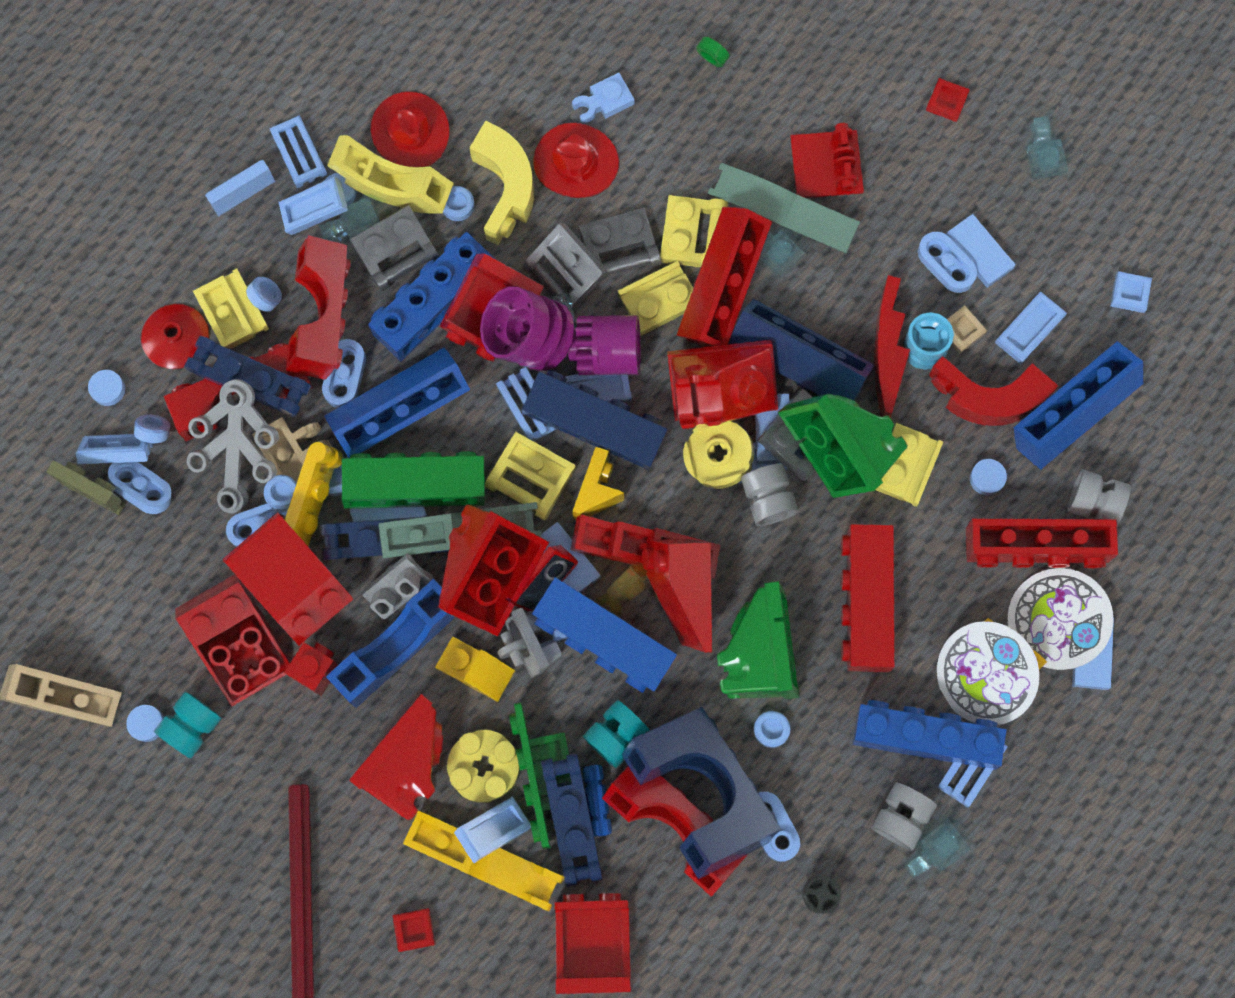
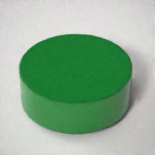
M706 36L696 46L699 55L716 67H723L730 57L728 51L722 45Z

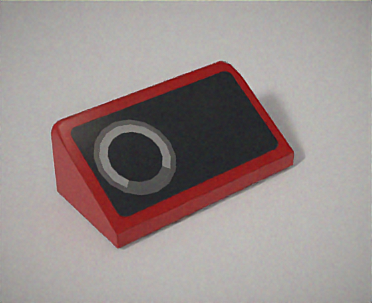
M562 545L548 547L540 558L517 602L511 600V603L518 608H523V610L533 611L552 580L556 577L563 582L577 566L578 560Z

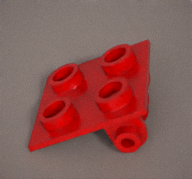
M839 123L835 125L833 132L790 135L797 195L804 198L864 194L857 130L849 128L847 123Z

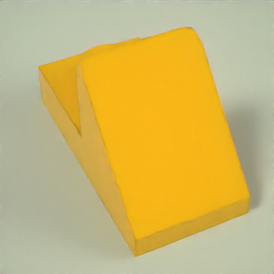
M595 447L572 511L574 519H577V516L581 514L590 517L625 500L624 492L601 485V482L608 483L614 464L609 462L608 450Z
M453 636L435 666L437 670L496 702H499L515 673V670L482 649L479 651Z

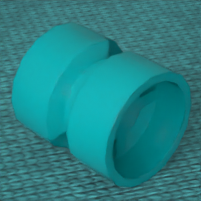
M184 691L173 707L176 714L174 716L166 715L155 728L154 733L177 751L192 759L203 744L200 735L213 731L222 720V717L192 694Z
M616 700L603 714V723L595 722L582 736L615 769L624 761L622 753L630 741L650 731L619 700Z

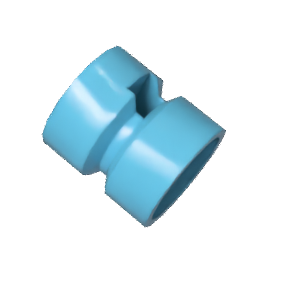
M930 312L921 314L913 320L903 342V347L910 349L907 359L909 364L915 368L927 370L932 369L933 365L942 356L946 357L953 342L954 333L952 325L945 317Z

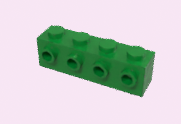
M470 451L458 452L456 456L442 457L437 452L422 453L420 457H406V454L389 453L385 455V458H371V455L364 453L352 454L350 458H342V502L344 509L485 506L484 456H477L475 452Z

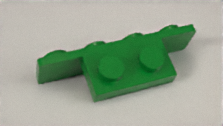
M521 702L514 703L515 713L509 714L513 735L520 734L522 748L516 749L520 771L527 769L529 784L523 785L527 807L534 805L537 819L530 821L534 843L541 842L543 849L551 848L544 812L551 811L541 760L552 758L554 762L567 759L566 755H569L565 732L530 739L523 705ZM570 773L556 776L557 784L571 781Z

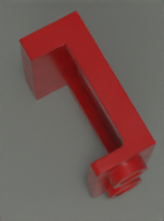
M485 253L476 254L439 327L448 332L446 335L447 339L463 347L468 342L477 347L475 352L477 355L494 363L496 358L486 351L480 332L482 315L488 302L497 292L506 287H520L540 296L544 286Z
M621 893L599 894V901H584V894L562 895V902H554L556 917V994L631 992L629 901L621 900Z

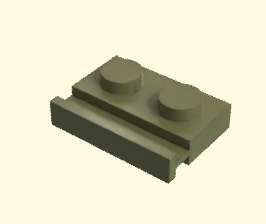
M53 460L46 471L47 474L60 482V484L117 515H120L126 505L125 502L113 493L116 487L99 477L96 478L95 482L85 478L86 471L69 461L63 466Z

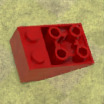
M235 574L175 608V619L231 707L286 675L284 672L290 662L252 595Z

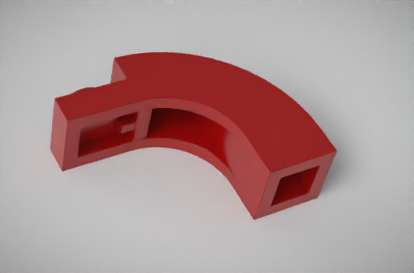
M943 356L933 365L929 374L932 378V384L938 391L943 394L949 393L952 395L945 408L964 420L987 426L1007 425L1023 420L1051 397L1059 387L1033 363L1014 382L1000 388H987L972 382Z

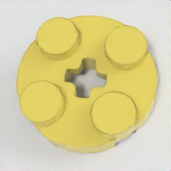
M728 421L718 426L698 424L692 430L694 433L684 445L683 458L688 472L703 486L714 489L728 488L739 483L741 477L752 470V462L754 460L753 442L749 434L737 423ZM720 445L722 449H727V455L720 462L716 458H710V454L715 452V446Z
M477 730L464 734L451 749L447 761V772L451 785L464 798L477 803H490L502 798L513 789L520 772L514 746L503 735L491 730ZM483 756H489L488 762L494 765L493 771H486L484 777L478 776V769L473 767L475 761H481Z

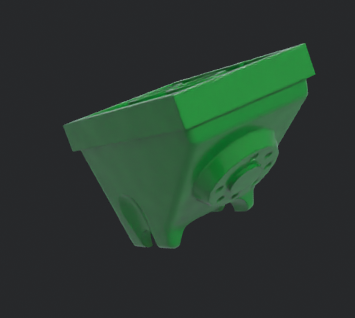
M825 394L787 404L778 411V414L795 440L799 441L803 438L798 445L833 498L875 491L883 483L881 479L908 446L902 436L895 438L892 435V428L895 424L888 415L877 416L860 408L855 401L843 396Z
M779 581L764 583L765 586L757 589L752 600L747 601L743 605L732 625L730 632L732 638L728 646L717 654L718 666H723L724 672H729L727 678L720 680V688L722 693L727 694L730 699L800 698L787 596Z

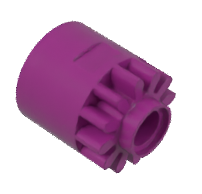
M578 316L572 345L568 351L569 361H577L578 374L639 375L641 366L639 316Z

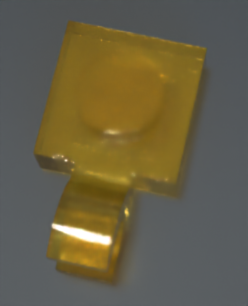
M642 564L630 566L606 590L607 593L598 597L594 602L600 606L605 602L608 603L611 607V613L619 617L622 612V600L627 597L632 600L646 587L643 581L648 578L647 570L643 568Z

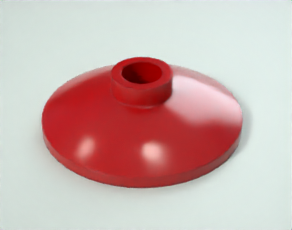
M171 304L159 308L149 316L142 329L141 343L147 357L156 365L166 369L184 368L188 357H193L197 349L195 343L199 336L209 339V329L203 316L194 308L183 304ZM170 329H178L174 337H167V332Z

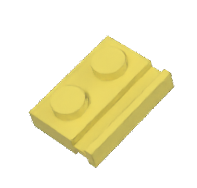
M676 261L618 290V296L629 315L639 316L642 336L683 315L693 287L686 274L683 273L679 262Z
M238 269L193 291L221 346L232 349L255 337V334L263 330H269L260 310L248 299L246 293L247 286Z
M896 423L892 435L895 438L902 436L908 446L881 479L883 483L876 491L898 500L906 501L917 507L943 441H936L929 438L926 434Z

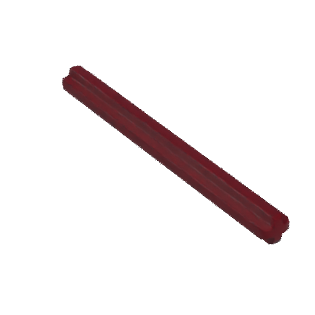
M295 784L288 788L292 998H314L310 787L306 784Z

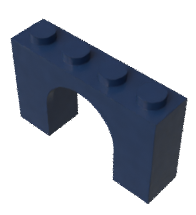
M703 707L633 738L622 753L624 760L640 785L675 769H691L704 774L718 788L723 800L722 817L691 832L679 847L698 879L768 844L781 829L777 824L774 813L766 807L757 793L756 785L746 776L738 763L735 752L727 746L718 732L715 721L707 715Z

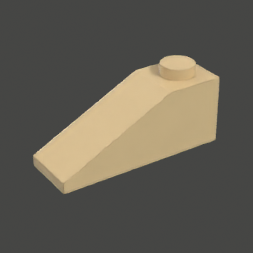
M12 664L8 667L0 693V700L112 727L122 692L26 666Z

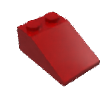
M278 512L222 559L298 646L353 600L352 596Z
M692 539L646 540V548L642 552L643 568L647 570V577L681 645L705 653L712 652L711 543Z

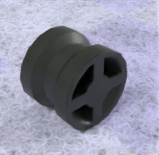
M818 876L805 884L802 898L809 910L824 914L833 911L839 905L841 890L834 879L828 876Z

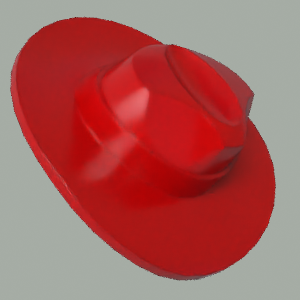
M400 92L385 99L374 112L371 121V137L377 151L385 160L407 167H429L439 160L447 147L449 123L442 107L432 98L417 92Z
M565 123L552 128L541 138L534 153L533 165L537 178L549 190L562 196L586 198L603 192L612 184L618 173L619 157L612 141L601 131L581 123Z

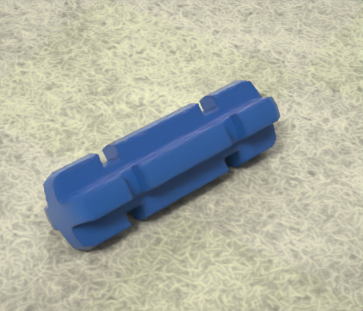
M601 765L586 766L583 768L582 773L584 783H587L588 786L585 788L589 814L593 819L591 821L594 837L607 836L612 833L611 819H607L609 806L602 799L606 793V786L602 784L604 779L603 767Z

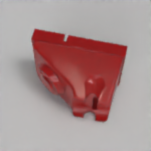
M772 340L667 351L675 421H679L682 429L695 428L698 424L718 426L728 421L778 410Z
M466 505L461 513L462 524L458 528H453L448 537L450 547L438 607L446 613L498 636L515 606L511 603V600L517 602L549 541L492 511L487 512L477 507Z
M421 694L349 779L357 788H362L407 820H411L418 812V809L414 806V800L419 796L429 799L435 792V787L431 781L432 767L438 765L440 761L443 735L442 724L436 721V710L432 706V702Z

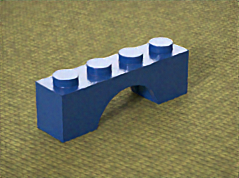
M434 579L406 603L399 617L379 637L364 648L352 652L326 676L355 708L361 705L455 618V616L444 612L438 607L442 587Z

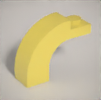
M485 121L469 149L473 162L493 171L504 183L502 197L484 227L486 240L499 245L503 237L508 238L511 235L516 224L514 218L527 223L533 208L534 184L529 160L520 144L505 130Z
M348 135L339 136L327 165L345 177L344 183L356 191L396 207L404 208L409 205L413 212L443 213L454 184L432 167H407L385 160Z

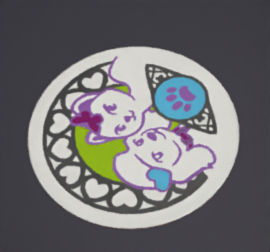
M1055 568L1044 570L1031 576L1016 590L1008 610V627L1018 632L1029 643L1031 648L1047 661L1043 667L1056 670L1073 669L1092 661L1105 648L1113 630V610L1107 594L1091 577L1072 569Z
M975 622L960 628L946 641L938 658L937 679L940 690L949 705L961 717L973 723L976 722V719L995 721L998 725L1018 718L1032 704L1039 686V666L1031 646L1018 632L996 622Z

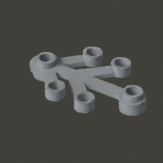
M240 379L226 382L220 390V402L204 416L193 418L188 425L189 432L193 437L203 438L212 432L215 423L228 414V428L202 450H196L187 457L188 468L193 472H201L210 466L211 460L226 449L224 488L217 494V503L227 513L240 511L247 505L249 499L246 489L240 485L241 452L253 466L252 474L256 481L266 483L272 480L277 473L275 464L263 456L243 430V418L256 431L254 440L260 448L268 449L276 445L279 440L278 431L274 427L269 426L253 406L255 400L254 390L247 382ZM232 392H236L239 395V403L234 402ZM198 421L203 423L205 427L204 433L198 430ZM264 431L271 436L270 443L264 441L262 436ZM196 455L201 457L203 461L202 466L196 464ZM261 466L268 469V477L262 475L260 471ZM226 495H230L233 498V505L227 502Z

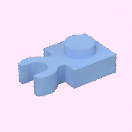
M620 73L590 86L592 96H578L572 101L574 110L582 106L589 109L586 113L580 115L582 124L591 122L595 118L596 113L600 111L606 119L635 104L634 98Z

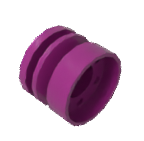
M506 287L497 292L485 308L480 326L481 340L486 351L495 358L518 363L523 367L536 371H547L556 367L566 357L572 345L574 335L573 316L567 306L559 301L539 296L520 287Z

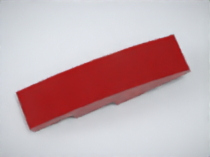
M890 275L887 276L877 316L874 347L875 387L880 416L888 415L889 417H891L910 352V349L897 346L906 314L892 310L901 278Z
M581 514L576 519L570 550L643 567L642 552L646 548V540H704L659 528L650 530L620 521L612 523ZM710 542L712 580L715 579L721 545Z

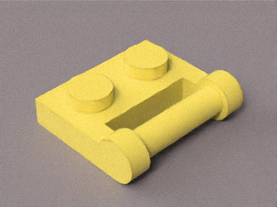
M669 195L660 253L661 263L672 264L678 261L680 265L701 267L722 207H728L729 203L723 199L704 200ZM700 213L710 214L706 250L702 254L695 253Z
M515 432L489 474L484 487L493 492L498 490L521 504L537 502L538 509L533 510L536 512L535 516L545 521L576 470V465ZM510 470L546 490L547 493L543 500L503 478L506 471Z

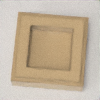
M965 305L947 319L952 325L954 333L951 345L959 354L987 332Z

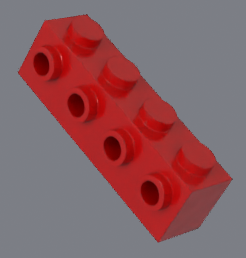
M722 207L676 336L701 347L728 345L772 221L747 208Z
M972 519L966 527L967 562H977V567L981 568L997 567L998 562H1012V567L1030 568L1034 566V563H1048L1049 568L1070 567V563H1084V568L1106 567V563H1109L1118 555L1117 520Z
M851 524L847 535L841 536V556H847V570L842 569L841 591H847V605L841 606V626H847V640L841 641V661L847 662V671L891 672L895 667L894 525Z

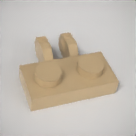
M283 417L269 424V426L274 427L278 431L279 440L277 444L268 449H260L265 458L275 464L277 469L276 476L287 475L297 483L309 449L307 448L302 451L298 443L305 442L316 436L320 432L321 427L318 422H313L292 433ZM264 431L263 439L270 443L271 436ZM329 440L319 441L332 447Z

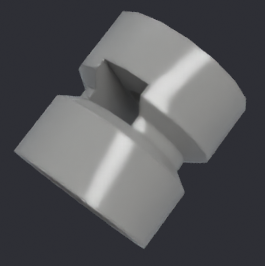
M783 464L764 466L750 471L741 477L746 497L754 500L750 509L756 526H766L780 522L799 512L793 492L786 491L790 482Z
M1082 469L1074 483L1067 512L1084 518L1095 515V519H1116L1118 526L1129 500L1131 485L1112 478L1104 482L1100 474Z
M896 782L886 798L888 808L879 811L871 828L896 845L913 851L922 835L920 825L929 822L937 805L918 791ZM902 808L912 814L910 819L899 814Z

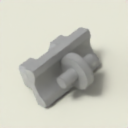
M407 553L398 562L388 566L381 576L363 590L362 596L370 602V608L381 618L386 619L433 579V575L419 567L413 557Z
M523 608L512 611V616L505 622L508 631L500 635L505 646L499 649L497 653L500 659L511 657L515 667L524 664L532 679L541 675L550 664L555 662L561 656V651L557 642L553 639L539 644L535 633L543 629L534 624L537 617L531 614L533 611L524 612Z

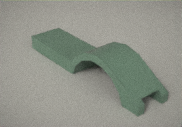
M724 163L720 164L718 169L722 173L715 189L710 187L709 195L739 207L747 208L787 229L847 254L860 225L859 221L801 197L761 177Z
M537 502L482 509L487 512L492 511L542 537L541 530L534 531L532 510L538 509ZM462 512L378 523L383 559L405 556L407 553L413 555L449 550L450 541L448 537L453 528H458L462 524Z

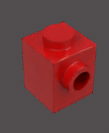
M303 642L284 673L309 690L322 696L330 684L326 676L338 666L332 660L335 653L317 642L314 647Z

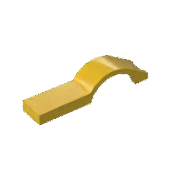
M418 810L403 842L404 845L544 910L550 911L552 904L548 902L557 882L562 884L563 876L501 848L473 863L454 834L458 828Z

